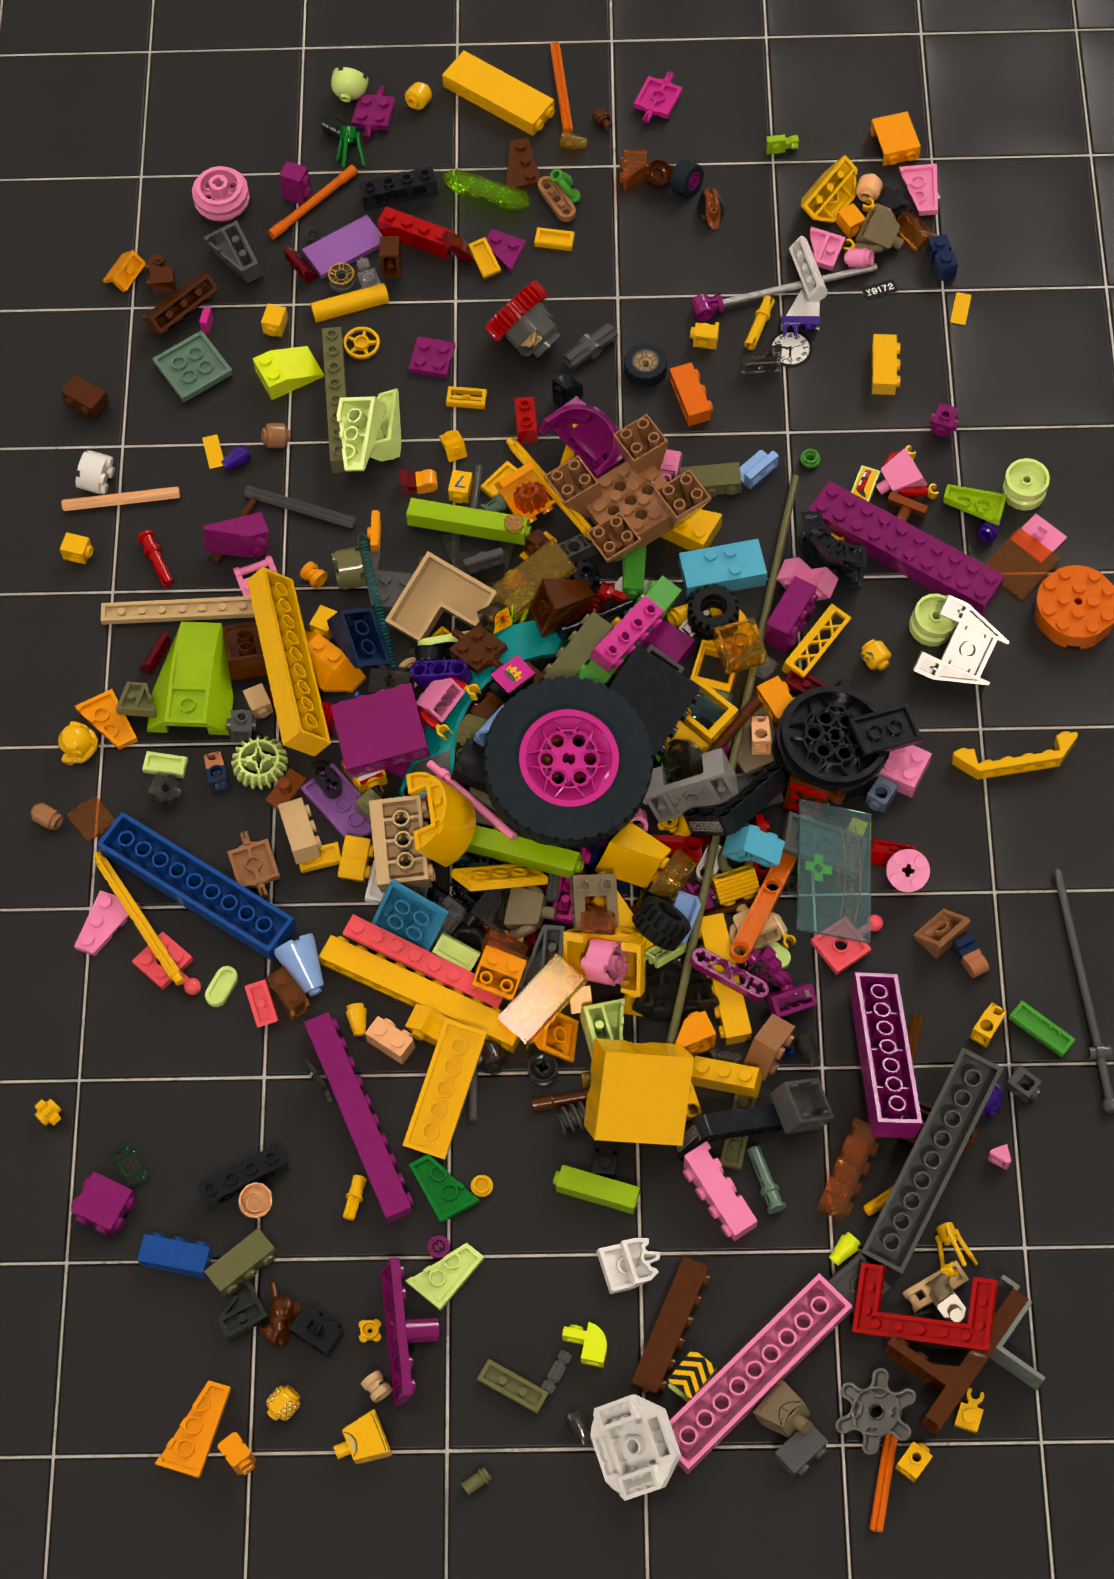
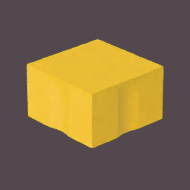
M594 1038L591 1061V1085L587 1094L584 1126L594 1140L683 1146L694 1057L681 1044L632 1043L626 1040Z

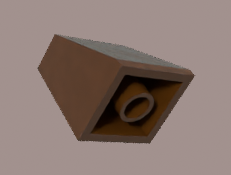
M542 580L529 607L541 637L557 633L556 628L559 625L567 626L581 620L593 598V591L587 580Z

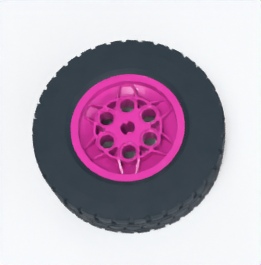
M565 676L554 677V679L541 680L540 683L536 682L527 686V689H522L516 693L500 709L490 726L485 742L483 778L487 795L493 808L496 809L497 814L505 821V824L516 831L515 833L539 844L576 850L595 846V844H600L608 840V838H612L634 818L642 805L651 782L654 761L653 748L645 723L639 717L640 715L636 709L630 706L631 703L625 697L619 696L620 693L612 688L608 689L605 684L595 683L591 679H580V677L574 676L565 678ZM579 738L583 740L584 745L577 747L574 745L573 740ZM553 739H560L563 745L555 747L551 741ZM549 757L552 760V764L544 765L541 759ZM592 757L596 763L588 765L585 763L584 758ZM559 775L564 781L556 784L553 782L552 777ZM582 775L585 778V782L578 784L574 781V777Z

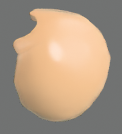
M254 1182L246 1185L241 1190L238 1199L240 1211L248 1218L257 1219L265 1216L272 1206L271 1190L263 1183Z

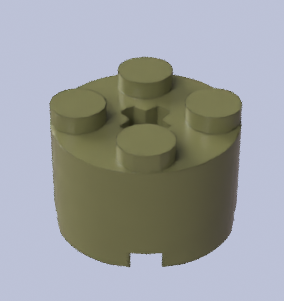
M359 546L336 550L335 553H331L334 568L339 570V572H335L339 589L348 590L367 586Z

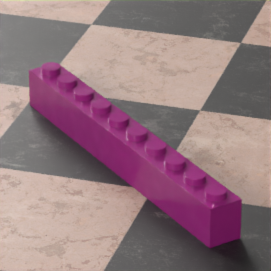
M329 1012L305 1021L304 1024L387 1223L389 1224L412 1214L411 1206L414 1205L413 1199L409 1192L406 1194L402 1186L406 1185L401 1172L396 1173L394 1166L397 1165L393 1153L388 1154L386 1146L389 1143L385 1134L379 1133L377 1127L381 1125L376 1113L371 1114L369 1107L372 1106L368 1094L363 1095L361 1088L364 1087L360 1075L355 1076L353 1069L356 1068L352 1056L347 1057L345 1050L348 1047L344 1037L339 1038L337 1034L340 1028L336 1018L331 1019Z

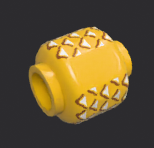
M288 1385L286 1387H277L266 1400L267 1414L275 1421L278 1419L289 1420L300 1407V1395Z

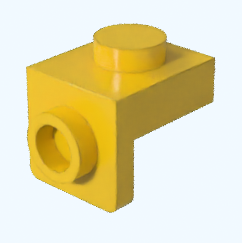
M450 430L439 436L449 462L467 457L464 440L458 430Z

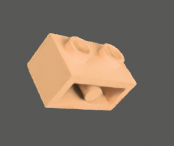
M377 1016L365 1032L368 1043L402 1065L415 1049L413 1036L404 1029L402 1031L397 1029L395 1024L388 1018L383 1020Z

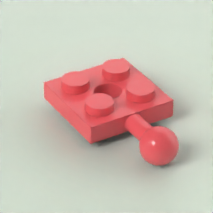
M870 915L866 920V924L856 930L847 918L843 917L813 937L810 943L833 972L838 975L871 952L872 949L862 936L870 931H879L883 926V920L879 915ZM843 942L847 948L839 950L836 948L835 943Z
M162 931L158 937L182 972L193 961V958ZM148 945L132 960V963L164 990L173 980L169 978L162 965L157 964L158 959ZM182 972L181 975L185 980L183 983L185 992L189 995L198 994L201 990L200 981L196 978H189Z

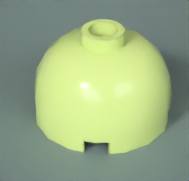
M343 67V71H338V68H335L331 77L332 91L343 102L355 101L365 94L369 79L368 77L366 79L363 78L364 74L352 68Z

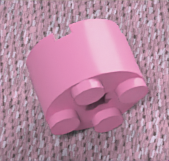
M899 850L889 858L886 864L888 881L894 888L900 891H917L929 879V863L926 857L916 850ZM907 864L910 865L911 869H914V872L910 873L909 877H906L905 873L902 872V868H906Z
M592 938L586 957H583L581 960V969L585 970L586 977L591 982L616 986V983H622L626 977L629 963H626V956H629V952L621 950L620 942Z

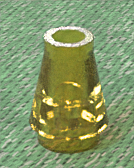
M568 131L566 133L561 132L560 148H564V150L586 149L587 138Z

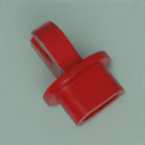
M603 582L598 590V593L604 597L605 603L610 598L622 603L628 597L627 594L615 590V583L610 585Z

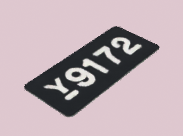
M890 279L863 287L861 290L866 300L896 292L898 288L894 280Z

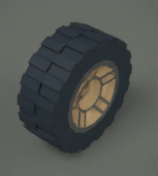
M640 343L639 345H634L633 348L628 350L624 359L626 378L632 384H636L639 387H652L657 383L659 384L667 373L666 354L655 344Z

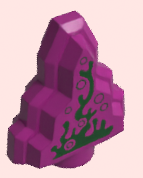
M769 945L761 951L756 948L753 949L749 959L745 962L748 964L745 971L764 982H771L779 988L786 984H794L790 975L782 969V962L776 957V952Z

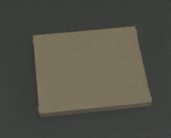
M764 706L760 707L753 716L769 717L772 740L770 755H751V718L748 719L745 724L737 764L744 775L775 763L773 740L777 727ZM734 737L727 744L730 750L732 748Z

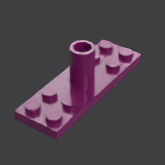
M390 1258L380 1270L394 1407L403 1406L415 1392V1381L411 1379L410 1372L413 1368L412 1356H409L408 1343L438 1341L439 1323L437 1318L405 1319L403 1301L406 1300L405 1287H402L401 1282L404 1276L403 1265H400L399 1258Z

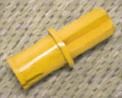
M353 1175L349 1193L346 1194L347 1203L343 1213L344 1219L351 1221L355 1219L359 1202L363 1201V1190L367 1182V1178L364 1176Z

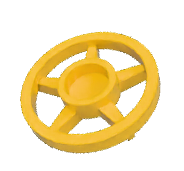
M368 327L353 328L344 337V349L349 356L355 359H369L377 353L380 347L378 334ZM363 331L362 335H358L355 338L351 337L353 333ZM366 332L371 333L376 340H369ZM347 340L354 343V347L351 350L347 347ZM376 345L374 350L368 353L367 349L369 346ZM358 350L363 351L364 355H358L355 352Z

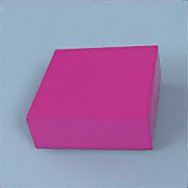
M205 306L199 323L204 334H209L214 318L211 307Z

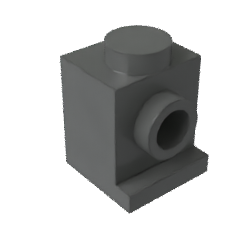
M1020 1065L1007 1081L1004 1089L1011 1091L1027 1103L1030 1099L1034 1101L1042 1091L1039 1089L1042 1081ZM1021 1086H1026L1028 1090L1026 1091Z

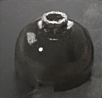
M674 739L668 743L670 745L668 751L663 753V767L666 775L672 777V781L693 777L701 772L703 767L702 751L697 744L685 739Z

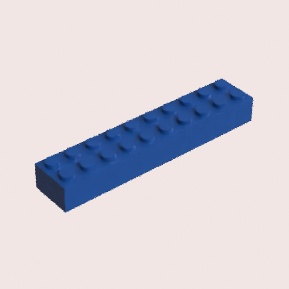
M124 812L120 813L96 844L104 857L271 961L275 958V949L286 943L297 928L295 919Z

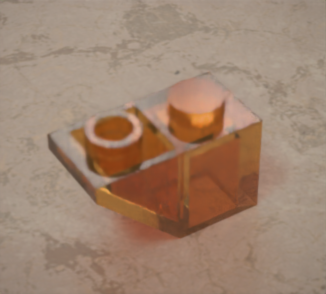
M624 149V157H620V168H624L623 172H620V184H623V191H628L646 177L647 149Z

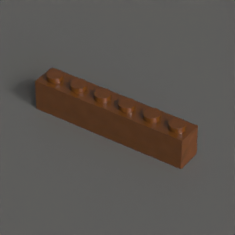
M683 1256L631 1381V1388L654 1398H657L659 1392L664 1393L668 1380L665 1379L668 1371H673L677 1359L673 1358L676 1350L681 1351L685 1342V1338L682 1337L685 1328L689 1330L694 1317L691 1316L693 1308L698 1309L703 1297L699 1295L702 1287L707 1288L711 1275L708 1274L709 1266Z

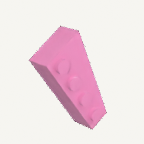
M706 1141L684 1155V1170L682 1172L687 1181H692L697 1187L695 1191L702 1201L706 1200L710 1206L708 1210L712 1217L720 1220L722 1223L721 1229L726 1237L731 1236L733 1241H736L756 1228L758 1221L741 1195L736 1196L737 1190L733 1181L728 1176H723L722 1164L718 1158L711 1157L709 1153L711 1147Z

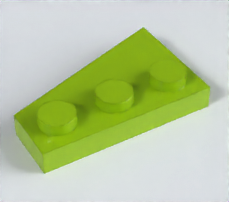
M947 484L943 503L999 526L1007 494Z

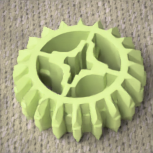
M257 735L256 740H253L249 736L248 743L242 741V747L236 746V753L232 755L233 761L231 765L239 782L243 781L245 787L250 785L254 790L256 786H259V789L262 790L263 785H267L268 788H271V783L278 784V778L283 777V772L287 771L286 764H288V758L286 757V750L274 738L269 741L267 735L263 739ZM263 751L270 752V753H272L274 756H271V754H265V753H263ZM245 769H249V771H255L257 772V774L250 773Z

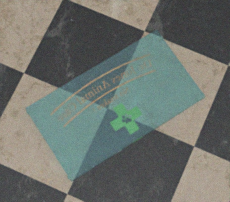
M804 799L799 800L797 930L867 944L871 942L870 813Z

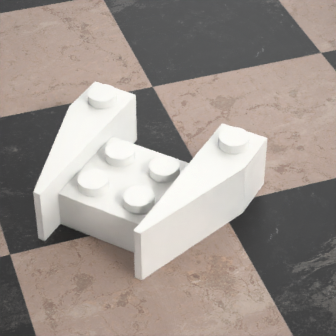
M947 594L939 613L957 621V626L942 658L939 659L921 651L913 671L934 680L989 685V681L980 677L997 640L1009 644V641L971 605Z

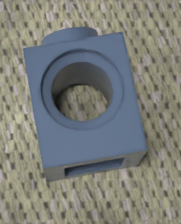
M880 775L868 792L865 803L872 810L884 813L897 794L898 785ZM876 794H883L885 798H879Z

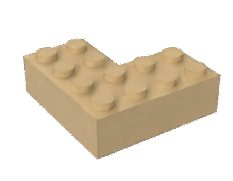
M427 551L385 621L392 628L418 642L421 639L428 638L444 611L472 628L478 624L482 626L500 596L494 589Z

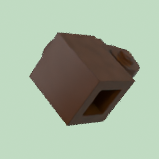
M153 254L149 261H145L146 271L150 272V276H147L148 288H152L153 295L174 293L176 291V282L173 267L166 266L163 255Z

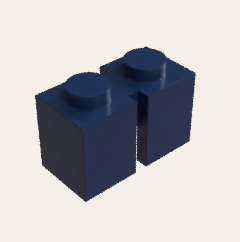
M947 234L928 237L926 253L930 264L933 265L932 269L937 282L956 278L958 262L953 250L951 251L952 246Z

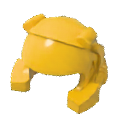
M71 721L70 725L65 727L58 737L59 748L65 752L61 761L73 766L74 763L82 764L90 759L97 750L98 739L94 731L85 724Z

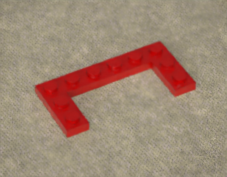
M861 1263L852 1327L853 1333L887 1338L893 1336L896 1339L900 1337L908 1341L990 1352L998 1280L973 1277L968 1324L880 1312L886 1267L884 1265Z

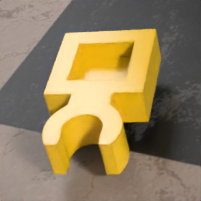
M969 1388L965 1396L968 1403H960L954 1426L977 1433L984 1410L977 1406L983 1401L984 1392L980 1393L978 1399H973L971 1397L972 1388Z

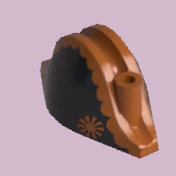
M715 188L704 189L697 204L699 216L711 230L719 229L725 213L724 201Z

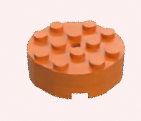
M1071 565L1057 569L1042 581L1038 589L1034 605V619L1038 628L1053 643L1065 648L1067 645L1080 646V649L1095 646L1107 637L1114 627V585L1101 572L1087 566Z

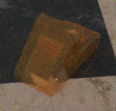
M586 903V911L581 913V932L615 935V913L597 904Z

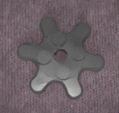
M878 1368L873 1372L872 1383L865 1389L858 1388L852 1382L844 1383L841 1387V1395L850 1401L851 1410L848 1415L840 1417L836 1421V1430L840 1434H848L854 1430L860 1431L863 1434L862 1449L867 1455H874L878 1452L880 1440L884 1435L892 1434L898 1440L906 1441L910 1438L912 1432L909 1425L901 1420V1412L904 1408L915 1403L916 1393L910 1388L903 1389L900 1392H892L888 1387L889 1373L884 1368ZM879 1406L882 1408L883 1413L875 1419L871 1416V1411L874 1407Z

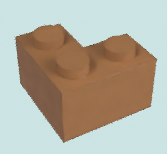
M772 1013L754 1037L743 1065L759 1068L764 1081L770 1074L774 1075L780 1065L777 1060L780 1061L786 1051L785 1046L789 1048L794 1041L795 1036L792 1034L796 1026Z

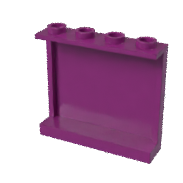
M411 683L400 684L391 689H382L373 694L360 695L355 699L339 701L336 704L330 705L345 769L350 779L431 756Z

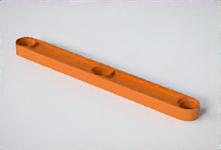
M782 853L779 866L770 868L731 945L730 958L734 962L744 963L749 959L799 858ZM769 884H774L778 887V889L775 891H771L767 888V886ZM740 948L745 950L746 954L740 956L735 954L734 950Z

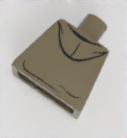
M782 1379L753 1411V1414L762 1426L786 1437H791L797 1429L806 1434L812 1427V1422L807 1419L810 1416L807 1406Z

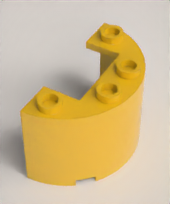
M414 772L407 774L408 794L412 796L427 791L431 820L430 825L413 832L415 849L422 855L447 867L460 859L472 841L476 830L474 806L465 794L429 773Z
M595 925V928L588 930H574L572 928L563 932V982L571 983L575 987L584 986L585 983L589 982L585 970L581 969V960L583 957H586L592 938L620 942L621 950L629 952V956H626V963H629L625 979L620 983L622 987L621 993L629 994L630 997L642 996L645 992L646 937H642L640 932L619 926L618 928H606L605 925Z

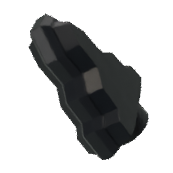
M889 187L882 188L880 196L876 203L890 208L895 218H898L900 215L906 216L913 210L906 193L901 189L894 191Z

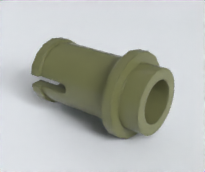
M485 1467L481 1470L478 1468V1472L461 1483L469 1496L484 1484H490L489 1481L492 1477Z

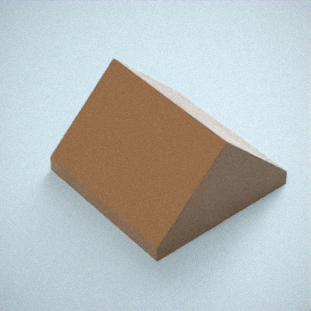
M943 908L913 936L937 959L953 945L954 940L967 933L970 919Z

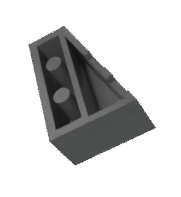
M237 220L203 237L209 250L245 282L250 283L265 275Z

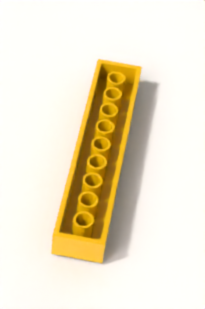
M262 567L247 580L281 740L284 746L316 756L330 745L331 741L294 582L291 578Z

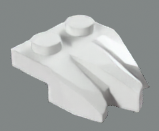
M649 1238L623 1240L620 1244L599 1248L596 1251L610 1294L634 1289L651 1281L659 1272L650 1265L660 1259V1252L646 1250L645 1247L649 1244Z

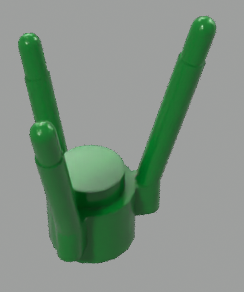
M342 126L336 161L340 160L343 146L342 168L346 166L348 143H354V139L357 142L362 166L366 165L360 141V132H356V127Z

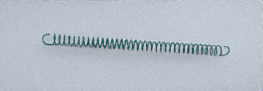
M383 608L375 609V613H377V610H382Z

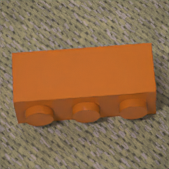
M692 362L669 369V381L688 427L711 420V412H713L712 402L706 398V388L704 384H700L699 371L694 369Z

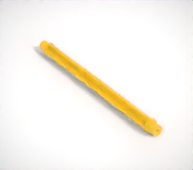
M509 437L506 440L509 449L523 465L532 461L536 467L532 471L542 487L553 499H556L559 507L584 536L591 541L585 532L593 527L582 514L563 504L545 479L544 475L546 473L523 448L519 441Z
M96 852L93 855L96 866L109 883V886L130 918L134 921L137 929L160 961L167 975L177 986L183 984L185 980L181 975L182 972L169 955L167 949L112 865L101 852Z

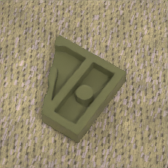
M127 681L116 707L117 714L156 718V709L153 705L147 683Z

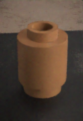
M43 802L36 804L31 810L32 821L49 830H57L63 823L64 816L61 815L60 811Z

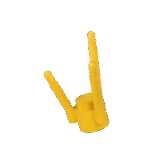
M953 1222L941 1224L936 1228L938 1235L934 1236L938 1247L940 1267L945 1265L943 1242L946 1246L952 1244L962 1266L965 1267L967 1265L957 1240L975 1266L978 1265L958 1229H955Z

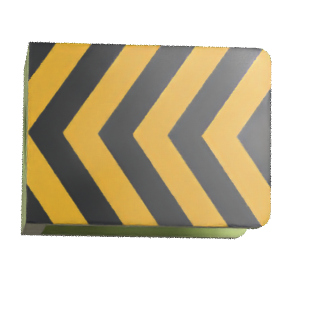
M692 1349L670 1376L668 1387L688 1403L715 1376L717 1367L696 1350Z

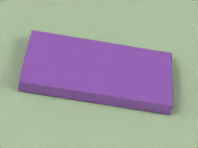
M365 215L303 248L302 252L321 279L328 276V270L334 264L340 262L351 264L379 249L380 237L384 236L368 215Z
M334 763L329 765V768L342 784V794L338 798H328L313 779L300 787L304 795L344 839L346 835L367 838L372 834L371 825L355 810V801L362 794ZM324 771L319 773L323 778H326ZM330 782L328 783V785H329V790H331V789H332L333 791H336V790H337V789H336V786L333 787V786L330 784Z

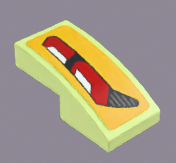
M862 465L851 493L870 502L881 471Z

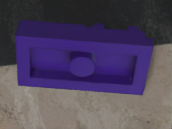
M781 316L782 335L786 336L789 327L793 329L794 336L798 334V327L804 328L805 331H814L815 328L820 326V316Z

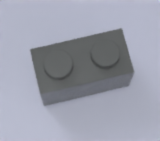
M812 1424L811 1429L806 1434L798 1430L775 1452L774 1458L793 1478L797 1474L802 1476L811 1467L808 1464L814 1458L819 1460L828 1451L825 1448L828 1440Z

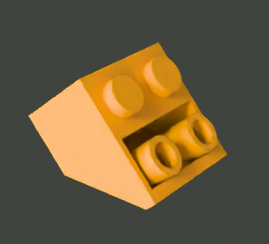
M486 945L476 967L471 986L513 1001L527 961Z

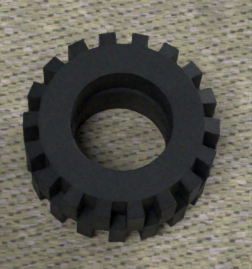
M713 584V587L705 585L704 589L701 587L697 589V594L693 593L688 602L687 619L689 627L691 626V631L693 633L697 632V637L701 638L703 636L707 641L710 638L714 641H718V638L723 640L726 639L727 634L729 636L732 635L733 629L736 630L739 622L740 606L738 598L733 596L731 590L726 591V587L722 586L719 588L716 584ZM709 608H717L723 611L724 614L717 618H711L704 615L703 611Z
M648 896L632 916V922L647 940L668 951L676 950L691 930L690 923L676 907L655 896Z

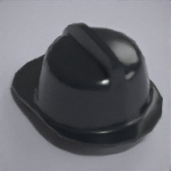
M456 642L414 646L409 649V652L415 655L416 662L446 660L449 648Z

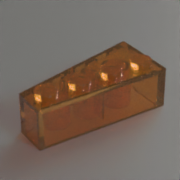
M854 1118L850 1135L846 1137L841 1155L836 1161L833 1174L830 1176L818 1204V1211L841 1221L844 1215H850L854 1205L850 1201L853 1194L858 1196L863 1184L859 1182L862 1175H867L871 1163L868 1162L870 1155L875 1156L879 1147V1143H876L877 1137L871 1136L869 1123Z

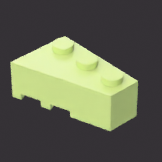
M625 998L583 1006L579 1017L591 1059L594 1038L623 1040Z

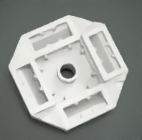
M636 1394L594 1408V1420L591 1426L590 1437L605 1482L617 1491L624 1501L666 1487L681 1457L674 1435L675 1431L672 1429L666 1409Z

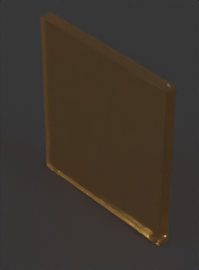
M1018 528L985 565L1005 575L1002 586L1023 601L1059 562L1061 557L1023 531V529Z

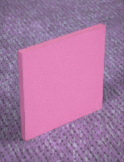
M1035 514L1010 541L1042 564L1067 539V536Z

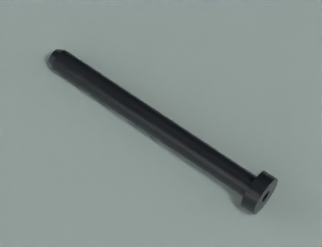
M633 599L626 600L597 614L605 619L633 607L635 601ZM583 619L567 626L563 624L557 626L556 632L561 640L568 638L570 633L574 630H579L583 626L581 624Z

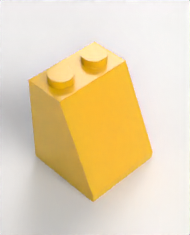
M629 822L610 841L595 871L600 873L604 870L606 874H616V879L647 889L651 883L656 884L662 873L659 871L664 869L670 861L668 855L672 849L632 822Z

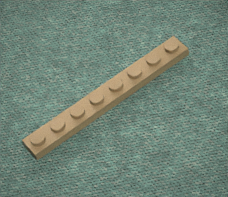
M250 596L101 603L102 625L255 617Z

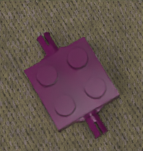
M378 86L375 95L364 94L358 99L351 125L365 130L362 136L365 140H370L372 131H388L397 101L396 97L383 96L385 92L384 86Z

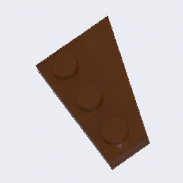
M528 137L510 141L506 194L538 187V180L541 177Z

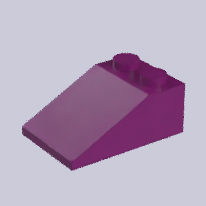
M262 512L203 526L204 551L245 558L261 557L264 554H268L269 531Z

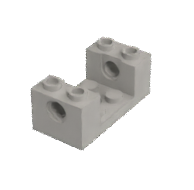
M722 748L701 754L704 773L680 781L669 783L662 766L653 768L649 789L644 799L659 823L681 817L687 810L694 807H714L727 803L738 794L736 773Z

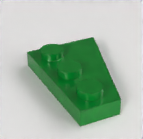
M429 1154L408 1164L441 1224L480 1203L479 1198L469 1192L461 1182L451 1176Z

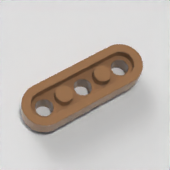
M550 176L541 177L538 180L539 193L559 220L563 222L572 221L576 216L574 204L561 187L551 180Z

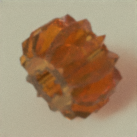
M529 481L528 484L522 483V487H517L516 492L513 494L516 508L521 510L523 514L530 512L532 515L534 511L540 512V508H545V504L548 502L546 489L538 481L534 483Z

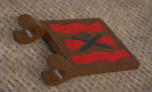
M791 775L782 811L808 815L813 820L836 827L839 822L838 818L824 816L827 803L830 800L836 805H841L846 793L842 790H831L816 786L804 779Z

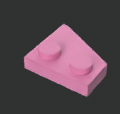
M814 227L810 228L812 253L818 267L833 271L846 237Z

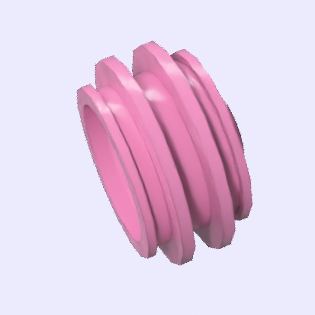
M217 166L209 168L199 175L192 187L195 208L200 215L212 221L224 222L238 217L247 208L250 200L246 179L240 172L229 167Z

